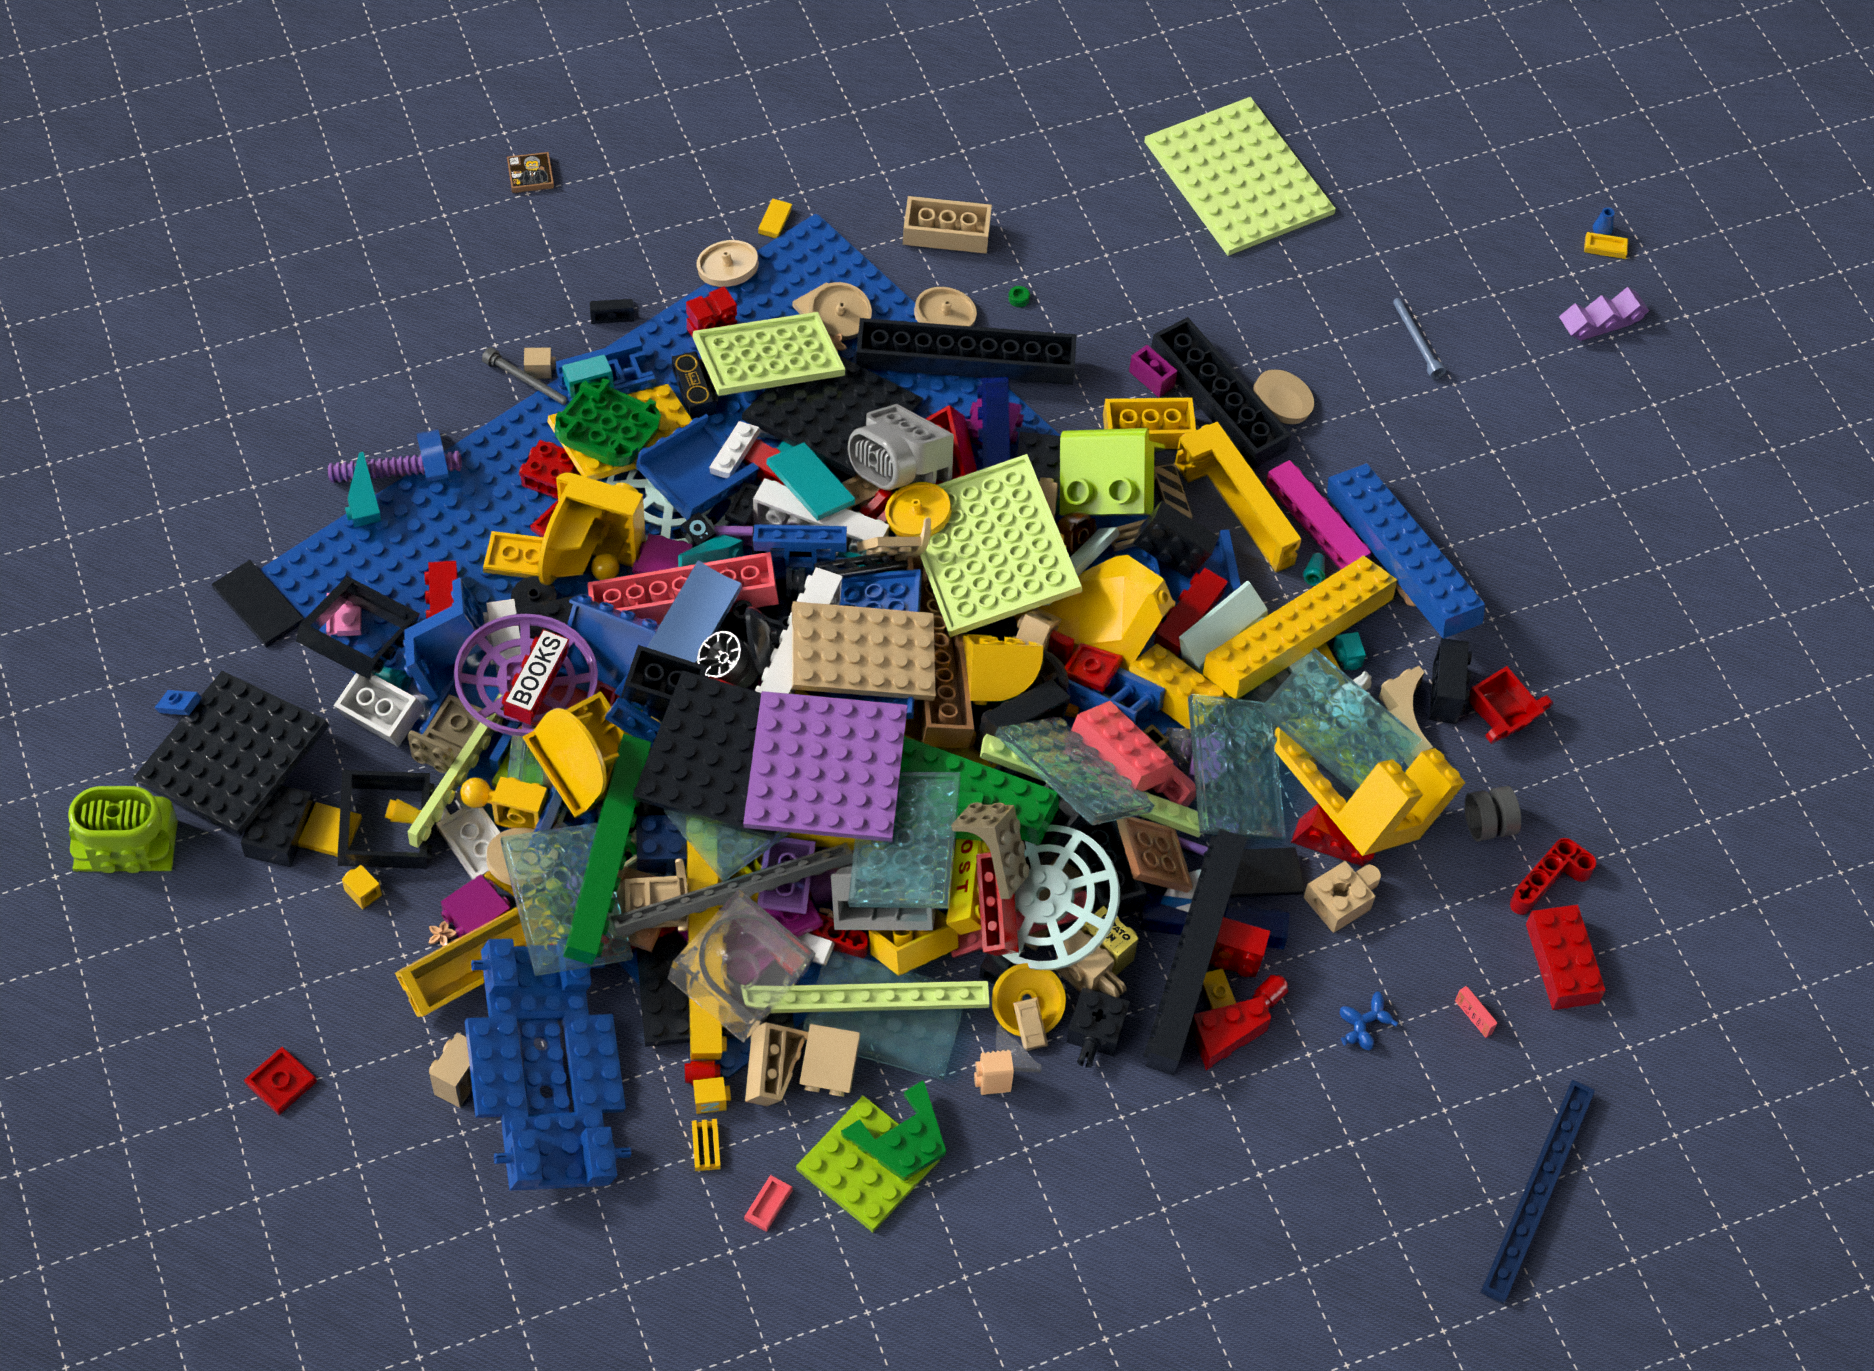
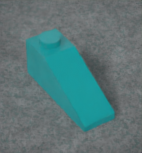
M359 452L347 498L349 507H345L348 521H353L354 527L381 521L364 452Z
M718 535L679 554L678 567L695 565L698 560L702 563L743 557V540L727 535Z

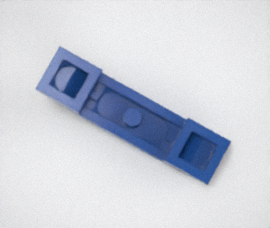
M439 430L416 433L426 481L449 478Z

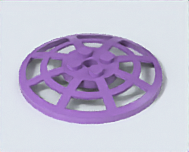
M535 614L508 615L484 624L466 639L455 661L454 680L460 701L476 720L493 730L513 736H524L534 731L532 723L529 725L522 722V729H513L486 719L495 713L507 720L521 722L505 716L501 708L504 707L502 699L505 692H510L512 688L511 684L514 675L521 672V664L525 655H530V647L534 640L530 638V626L547 628L568 638L569 648L573 643L579 648L586 659L590 672L575 675L573 665L566 656L563 665L568 676L555 677L543 703L551 707V710L555 708L568 709L569 707L566 705L573 697L576 684L590 682L586 699L595 694L598 670L592 649L579 633L556 619ZM511 626H520V639L509 640L493 647L484 638L497 630ZM478 644L486 655L479 663L476 675L462 673L466 657L471 649ZM520 647L521 649L520 655L513 656L508 660L500 654L505 650ZM491 660L500 667L497 678L483 677L486 667ZM462 682L476 685L478 694L487 707L477 712L467 701L462 688ZM568 685L566 695L561 702L550 696L554 687ZM484 686L498 687L502 696L492 702L487 696ZM547 712L535 715L532 722L541 721Z

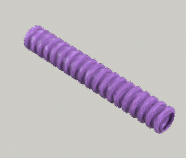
M455 451L454 454L452 452L445 454L444 452L447 469L450 472L454 471V469L460 471L462 459L459 451ZM421 454L420 457L413 455L412 458L410 456H406V458L400 456L399 459L392 457L391 460L389 458H385V460L379 458L378 461L371 459L370 462L366 460L370 478L373 477V479H377L378 476L380 478H384V476L389 478L391 475L398 477V474L401 476H405V474L410 476L412 473L419 475V472L425 474ZM350 461L349 464L348 462H343V464L337 462L336 465L329 463V480L332 483H335L336 480L338 482L343 480L349 481L353 478L356 463L354 461Z

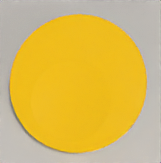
M916 482L900 488L890 497L885 508V516L890 529L900 537H920L924 519L927 517L931 518L930 536H933L946 526L952 513L950 499L945 490L936 484L928 482Z

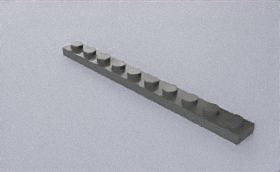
M844 843L611 917L612 925L618 937L632 935L638 930L654 928L660 923L669 920H679L688 914L701 913L710 907L726 905L732 900L748 898L764 890H773L780 885L795 883L811 875H821L824 871L845 867L849 863L855 862L854 855L849 846Z

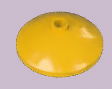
M1028 963L1014 965L1002 973L994 985L991 998L994 1015L1001 1026L1010 1033L1021 1037L1013 1003L1023 1001V996L1029 994L1031 999L1038 998L1045 1033L1052 1030L1060 1021L1066 1004L1065 990L1056 974L1051 970L1029 969Z

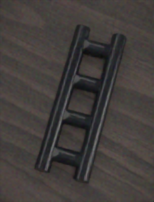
M880 553V555L874 556L864 555L816 562L814 568L817 567L841 575L843 579L872 573L903 570L908 568V563L906 560L896 561L895 556H888L887 553Z

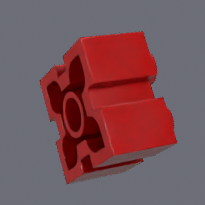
M725 286L709 292L708 297L703 298L699 296L686 302V313L689 316L687 318V330L692 338L693 331L737 324L735 318L737 315V304Z

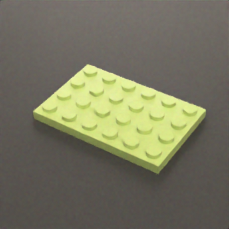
M818 312L693 331V340L718 396L845 376V367Z

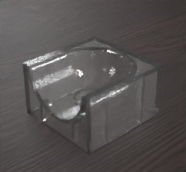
M738 889L676 957L667 979L744 1043L808 971L816 953Z

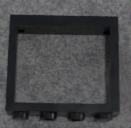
M346 576L299 624L296 642L370 680L376 673L379 674L383 670L388 660L391 661L394 658L399 647L401 649L404 647V630L417 624L420 613ZM347 600L400 627L373 658L319 631Z
M342 770L338 866L358 867L362 865L363 867L426 869L427 860L432 859V845H427V840L421 843L419 853L348 850L352 789L422 791V810L429 797L434 793V783H430V773ZM433 826L431 828L429 839H432Z

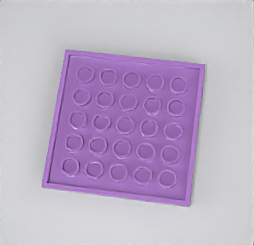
M762 691L743 822L744 828L892 842L907 705Z

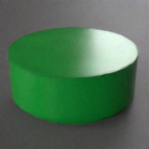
M1015 286L1010 289L1008 300L1015 307H1024L1029 303L1030 292L1023 286Z

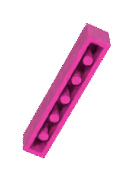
M1289 460L1268 472L1266 481L1268 488L1340 570L1362 556L1370 559L1371 551L1367 544L1363 543L1357 537L1355 531L1348 527L1341 515L1335 512L1329 505L1328 500L1318 493L1314 484L1303 476L1299 467Z

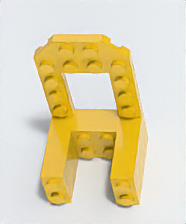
M1309 717L1279 724L1275 730V737H1277L1275 752L1362 856L1419 840L1466 783L1460 777L1459 772L1447 762L1444 755L1436 748L1421 751L1406 772L1402 770L1400 764L1395 762L1394 759L1379 762L1372 770L1363 762L1360 755L1351 748L1342 734ZM1333 757L1355 783L1358 789L1347 803L1332 787L1331 782L1321 774L1313 762Z

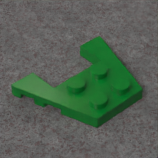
M923 1080L904 1092L905 1099L917 1114L882 1136L874 1139L860 1119L841 1130V1136L845 1140H850L863 1153H868L878 1160L880 1165L902 1181L909 1179L946 1155L944 1142Z

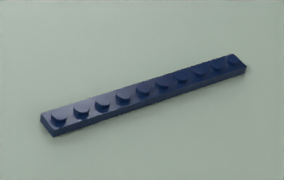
M1575 1080L1571 1081L1480 1293L1503 1304L1505 1303L1594 1095V1089Z

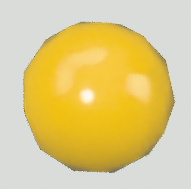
M601 553L592 561V574L598 580L615 578L619 573V561L610 553Z

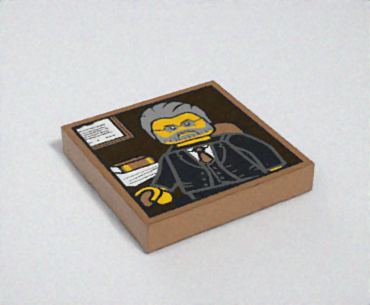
M548 152L507 157L512 193L554 188Z

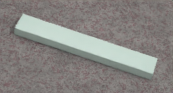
M1117 527L1099 528L1070 557L1077 576L1119 536L1120 533Z

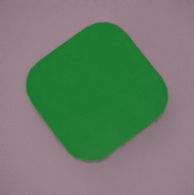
M602 378L601 382L591 383L585 380L580 384L579 392L562 412L558 411L555 419V436L565 446L611 466H626L632 464L638 458L639 452L647 447L657 434L662 414H660L656 407V402L649 398L645 403L611 388L610 380Z

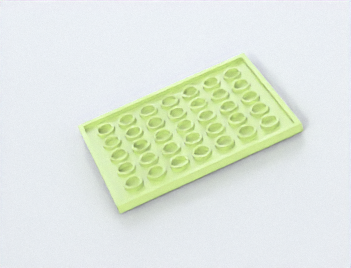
M1251 97L1145 136L1144 142L1227 256L1335 214V207Z
M1027 454L938 484L949 496L952 513L946 526L938 533L930 536L928 547L920 557L950 637L1083 592Z

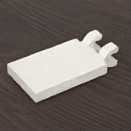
M460 792L455 794L457 799L455 803L460 810L450 815L445 807L440 822L436 823V826L473 880L480 874L484 877L486 872L489 871L486 862L487 847L500 831L483 807H468L463 803Z

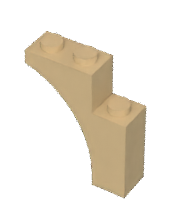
M1420 666L1412 670H1405L1394 680L1388 679L1381 686L1382 689L1379 695V699L1387 707V710L1380 715L1377 729L1408 767H1410L1421 751L1433 748L1421 732L1413 711V695L1420 686L1425 673Z

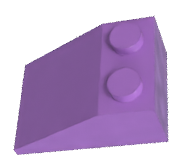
M775 836L774 840L765 839L761 870L814 853L816 842ZM811 876L802 878L795 883L780 885L773 890L758 892L757 908L806 915Z

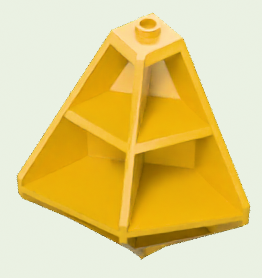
M1129 555L1115 556L1083 571L1078 576L1083 592L1038 608L1062 619L1057 631L1074 639L1072 655L1079 644L1083 643L1123 656V662L1120 667L1129 671L1131 663L1137 659L1160 621L1169 609L1175 606V601L1172 600L1165 580ZM1028 611L1014 615L1017 624L1020 617L1027 614Z

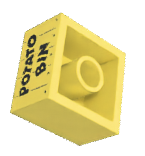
M1103 906L1094 915L1104 920L1108 910ZM1118 916L1110 933L1099 946L1101 949H1106L1114 959L1112 973L1115 975L1119 974L1134 961L1138 943L1135 931L1121 923ZM1088 922L1082 927V932L1089 934L1092 938L1099 930V928Z

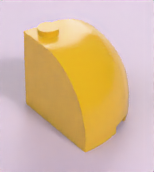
M962 634L970 700L973 701V704L987 705V701H1003L1013 698L1024 692L1036 679L1042 664L1043 645L1033 641H1029V645H1026L1022 639L1005 637L1004 641H999L997 637H992V635Z

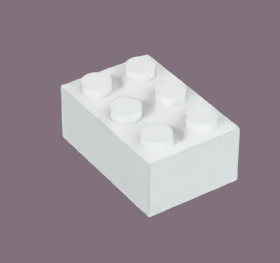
M357 673L334 704V707L343 717L397 747L400 746L425 709L416 697L374 675L369 680Z

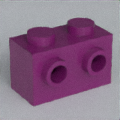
M1148 345L1131 356L1129 372L1160 398L1175 387L1177 370Z

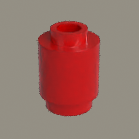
M1272 974L1255 990L1252 998L1263 996L1267 1008H1273L1288 993V983L1282 976Z
M692 1060L691 1063H685V1084L691 1083L693 1086V1080L720 1077V1064L715 1065V1060Z

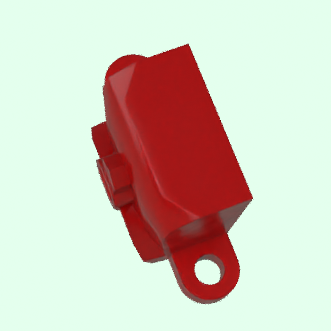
M1508 666L1472 687L1469 695L1470 704L1492 727L1485 735L1490 744H1494L1500 739H1504L1512 733L1519 732L1527 727L1554 703L1548 695L1536 701Z

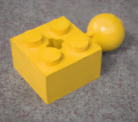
M500 777L496 790L490 789L489 784L481 778H470L461 786L460 797L463 803L471 808H480L487 803L492 804L495 825L511 829L530 828L535 830L548 798L547 788L541 784L522 782L514 777Z

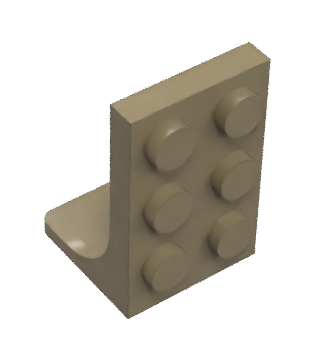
M449 694L423 734L412 730L409 732L408 740L412 758L420 764L426 763L441 773H447L480 722L466 710L459 698ZM469 703L477 712L482 710V708Z
M979 802L972 803L951 825L952 831L970 832L984 840L991 852L1000 899H1010L1029 876V865L1025 860V845L1021 841L1020 821L1017 819L1015 806L1005 805L1004 803L982 805Z

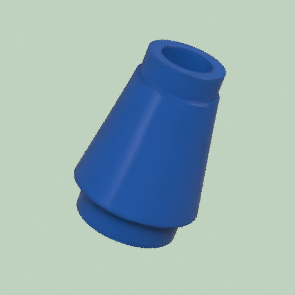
M1607 207L1602 210L1593 224L1594 233L1610 235L1613 232L1615 214L1613 209Z

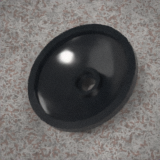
M750 606L746 608L745 612L747 635L758 674L762 677L764 669L770 667L772 663L770 661L774 648H776L775 645L779 644V637L776 630L772 631L767 618L758 609Z

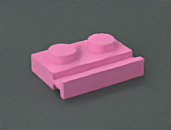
M347 600L326 622L327 635L330 637L331 635H361L362 608Z

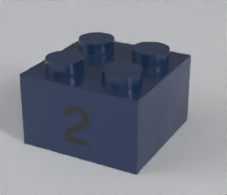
M686 815L637 816L636 854L638 871L645 873L676 872L675 860L682 859L686 872Z

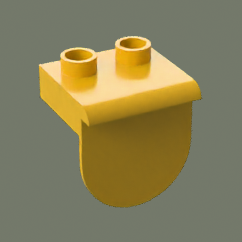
M573 473L560 474L556 478L559 502L548 523L539 555L538 577L540 583L550 585L557 577L583 575L592 555L597 556L601 553H610L617 558L620 564L633 567L635 560H639L641 556L639 551L642 542H646L643 494L626 483L610 485Z
M601 691L566 710L555 708L547 712L534 731L522 737L575 818L595 809L597 804L604 801L613 764L620 756L617 752L618 745L623 734L630 735L604 719L611 706Z

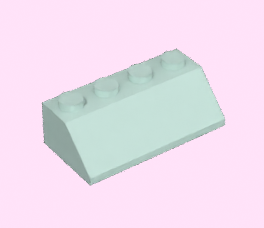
M1246 581L1179 637L1182 660L1185 659L1186 664L1203 675L1206 654L1268 616L1266 606L1249 581Z

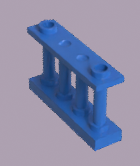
M1119 667L1106 687L1117 692L1110 699L1100 695L1101 691L1092 688L1088 689L1071 680L1068 682L1067 694L1071 697L1069 703L1087 711L1111 701L1134 724H1136L1137 713L1147 706L1156 711L1163 707L1165 688ZM1056 677V684L1059 685L1058 677ZM1126 697L1137 701L1130 708L1119 704Z
M628 674L623 679L618 688L615 690V694L619 695L620 697H622L624 684ZM618 697L604 719L633 737L650 741V747L652 748L661 725L658 721L662 722L666 712Z

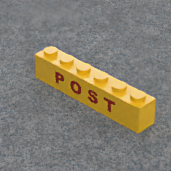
M956 839L946 924L960 935L981 930L976 855L990 852L984 840Z

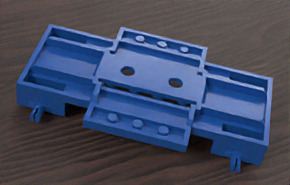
M561 938L556 946L515 947L513 939H488L481 950L482 960L471 961L472 971L483 970L489 1017L467 1018L465 1020L475 1117H501L505 1153H494V1163H506L509 1191L609 1186L617 1177L616 1159L631 1157L630 1147H615L611 1127H604L602 1113L624 1112L626 1109L613 1014L589 1015L586 991L591 985L590 969L604 968L605 959L603 957L595 958L593 964L590 965L563 957L568 938ZM558 1021H561V1026H563L574 1106L572 1113H569L568 1105L570 1101L566 1090V1074L563 1067V1050L560 1044ZM537 1038L543 1039L547 1044V1048L545 1050L536 1049L534 1040ZM540 1087H550L553 1091V1096L551 1098L543 1097L540 1094Z

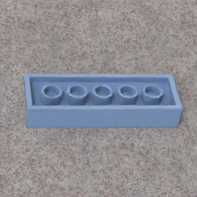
M698 560L647 648L697 663L698 651L702 643L710 635L718 631L739 595L742 583L713 570Z

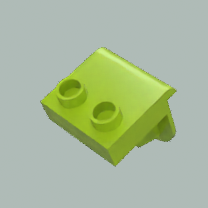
M1149 428L1063 431L1060 438V515L1064 516L1072 512H1083L1091 516L1150 515L1154 510V452L1164 451L1165 445L1149 441Z

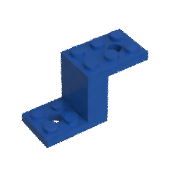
M461 577L452 581L453 591H451L454 603H452L451 607L404 630L405 671L410 678L413 677L416 680L419 692L422 695L425 694L430 702L439 698L437 672L455 664L459 650L466 639L475 630L484 625L483 610ZM476 644L467 657L481 651V647Z

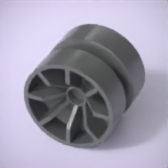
M727 631L716 632L702 643L698 651L697 663L707 666L705 676L708 678L712 676L742 688H748L755 681L758 672L753 661L750 646L733 633Z
M1510 786L1492 788L1489 793L1486 790L1466 794L1464 805L1465 817L1470 833L1475 841L1494 839L1496 834L1499 837L1517 835L1520 832V807L1517 797Z

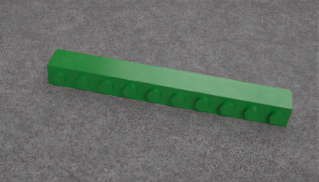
M623 734L617 749L620 756L615 760L563 957L590 965L593 964L596 957H601L604 943L600 942L602 935L606 936L610 921L606 920L607 913L611 914L613 911L615 899L612 898L613 891L617 892L621 881L617 874L619 870L622 871L624 868L626 856H623V851L629 848L632 835L628 834L629 828L634 827L637 814L633 813L634 808L640 805L639 801L633 800L632 795L650 753V741Z

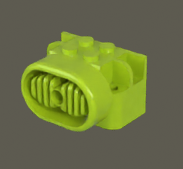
M96 786L84 790L74 798L68 812L70 822L69 836L71 838L70 853L74 858L73 871H102L104 873H113L115 871H127L129 873H138L139 871H172L178 819L172 802L169 799L153 796L148 790L137 786Z

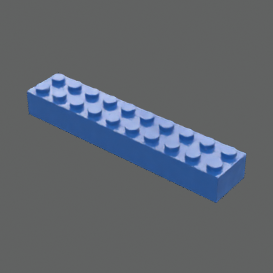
M1367 463L1328 477V499L1364 543L1367 544L1390 575L1397 579L1399 586L1443 639L1483 624L1484 602Z

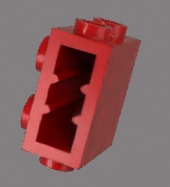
M539 440L536 447L531 448L529 459L526 464L523 463L519 470L523 487L557 499L556 478L562 473L581 475L564 448L552 442Z

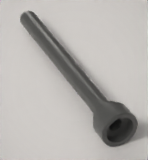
M489 347L483 353L482 362L490 367L499 366L560 404H568L569 399L502 359L500 352L496 349Z

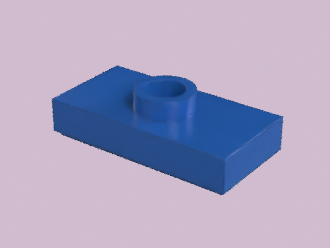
M167 690L155 706V709L159 713L190 715L202 697L197 692Z

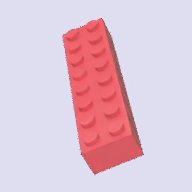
M771 552L704 563L713 570L742 583V589L729 612H732L734 604L741 600L750 602L755 608L779 604ZM695 565L588 582L589 596L598 603L607 602L612 604L614 609L620 611L628 610L635 613V616L638 618H649L655 620L657 624H661Z

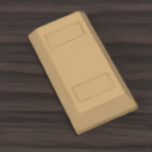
M1038 998L1013 1003L1024 1051L1048 1046Z

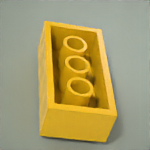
M1192 398L1105 399L1103 410L1104 429L1149 428V441L1162 443L1165 445V449H1178L1179 437L1187 432L1196 431Z
M1155 644L1136 659L1129 668V672L1165 688L1163 707L1160 710L1195 735H1199L1223 714L1230 695L1159 644Z

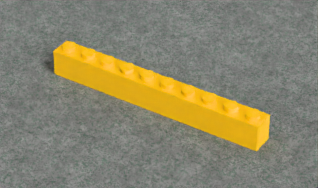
M686 816L688 893L722 882V869H718L717 861L722 860V847L717 846V838H721V825L691 816ZM723 905L707 908V910L701 913L689 914L688 964L691 1060H720L722 1052L727 1051V1038L722 1036V1027H726V1012H721V1003H725V988H721L720 979H725V965L720 964V955H724V940H719V931H723L724 920L723 916H719V908H723Z

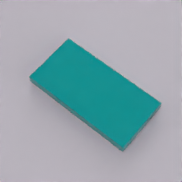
M804 442L767 458L766 464L817 521L855 504L853 495Z

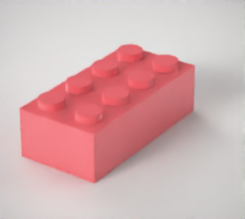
M1111 701L1078 714L1069 733L1132 796L1165 782L1174 763L1163 750Z

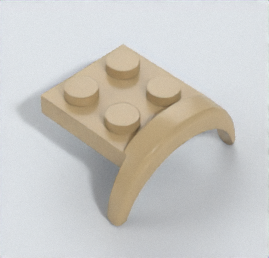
M927 517L924 519L920 537H900L898 535L896 537H875L857 542L858 552H866L867 556L880 555V553H887L888 556L901 554L904 556L921 555L929 544L931 518Z
M675 860L677 876L624 879L626 912L688 893L683 860ZM689 914L679 920H669L660 923L654 928L678 926V931H686Z

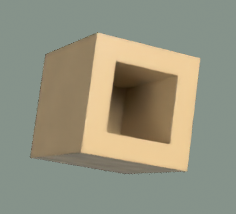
M524 348V371L536 379L552 378V370H556V356L551 355V348Z

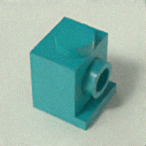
M1359 633L1336 635L1333 651H1337L1338 661H1342L1344 670H1356L1362 667L1366 654Z

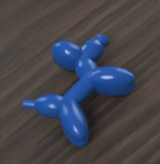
M1380 992L1374 993L1371 1000V1011L1363 1015L1349 1006H1342L1340 1008V1016L1346 1022L1354 1025V1031L1341 1038L1344 1046L1347 1043L1354 1044L1358 1042L1364 1050H1372L1374 1039L1366 1032L1367 1023L1377 1019L1383 1024H1392L1395 1027L1398 1025V1022L1393 1020L1390 1013L1383 1010L1384 999Z

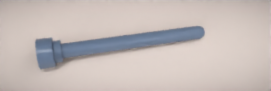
M1396 298L1393 304L1427 362V373L1431 379L1441 378L1446 373L1442 362L1434 359L1401 299Z

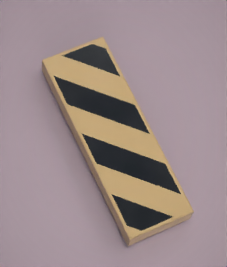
M1175 464L1154 467V473L1157 475L1155 480L1162 501L1192 519Z

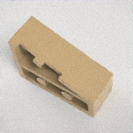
M767 1022L752 1029L745 1102L770 1106L782 1101L793 1074V1067L800 1058L801 1048L804 1041L808 1039L809 1032Z

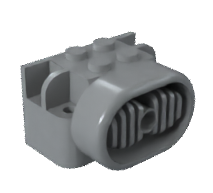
M894 404L866 414V426L855 429L849 437L848 454L851 464L858 475L883 490H892L916 482L935 484L936 479L947 482L952 480L954 434L906 408Z
M885 847L884 853L859 851L854 855L855 862L838 868L836 874L831 875L835 930H933L937 916L935 879L931 871L932 864L922 852L909 847Z

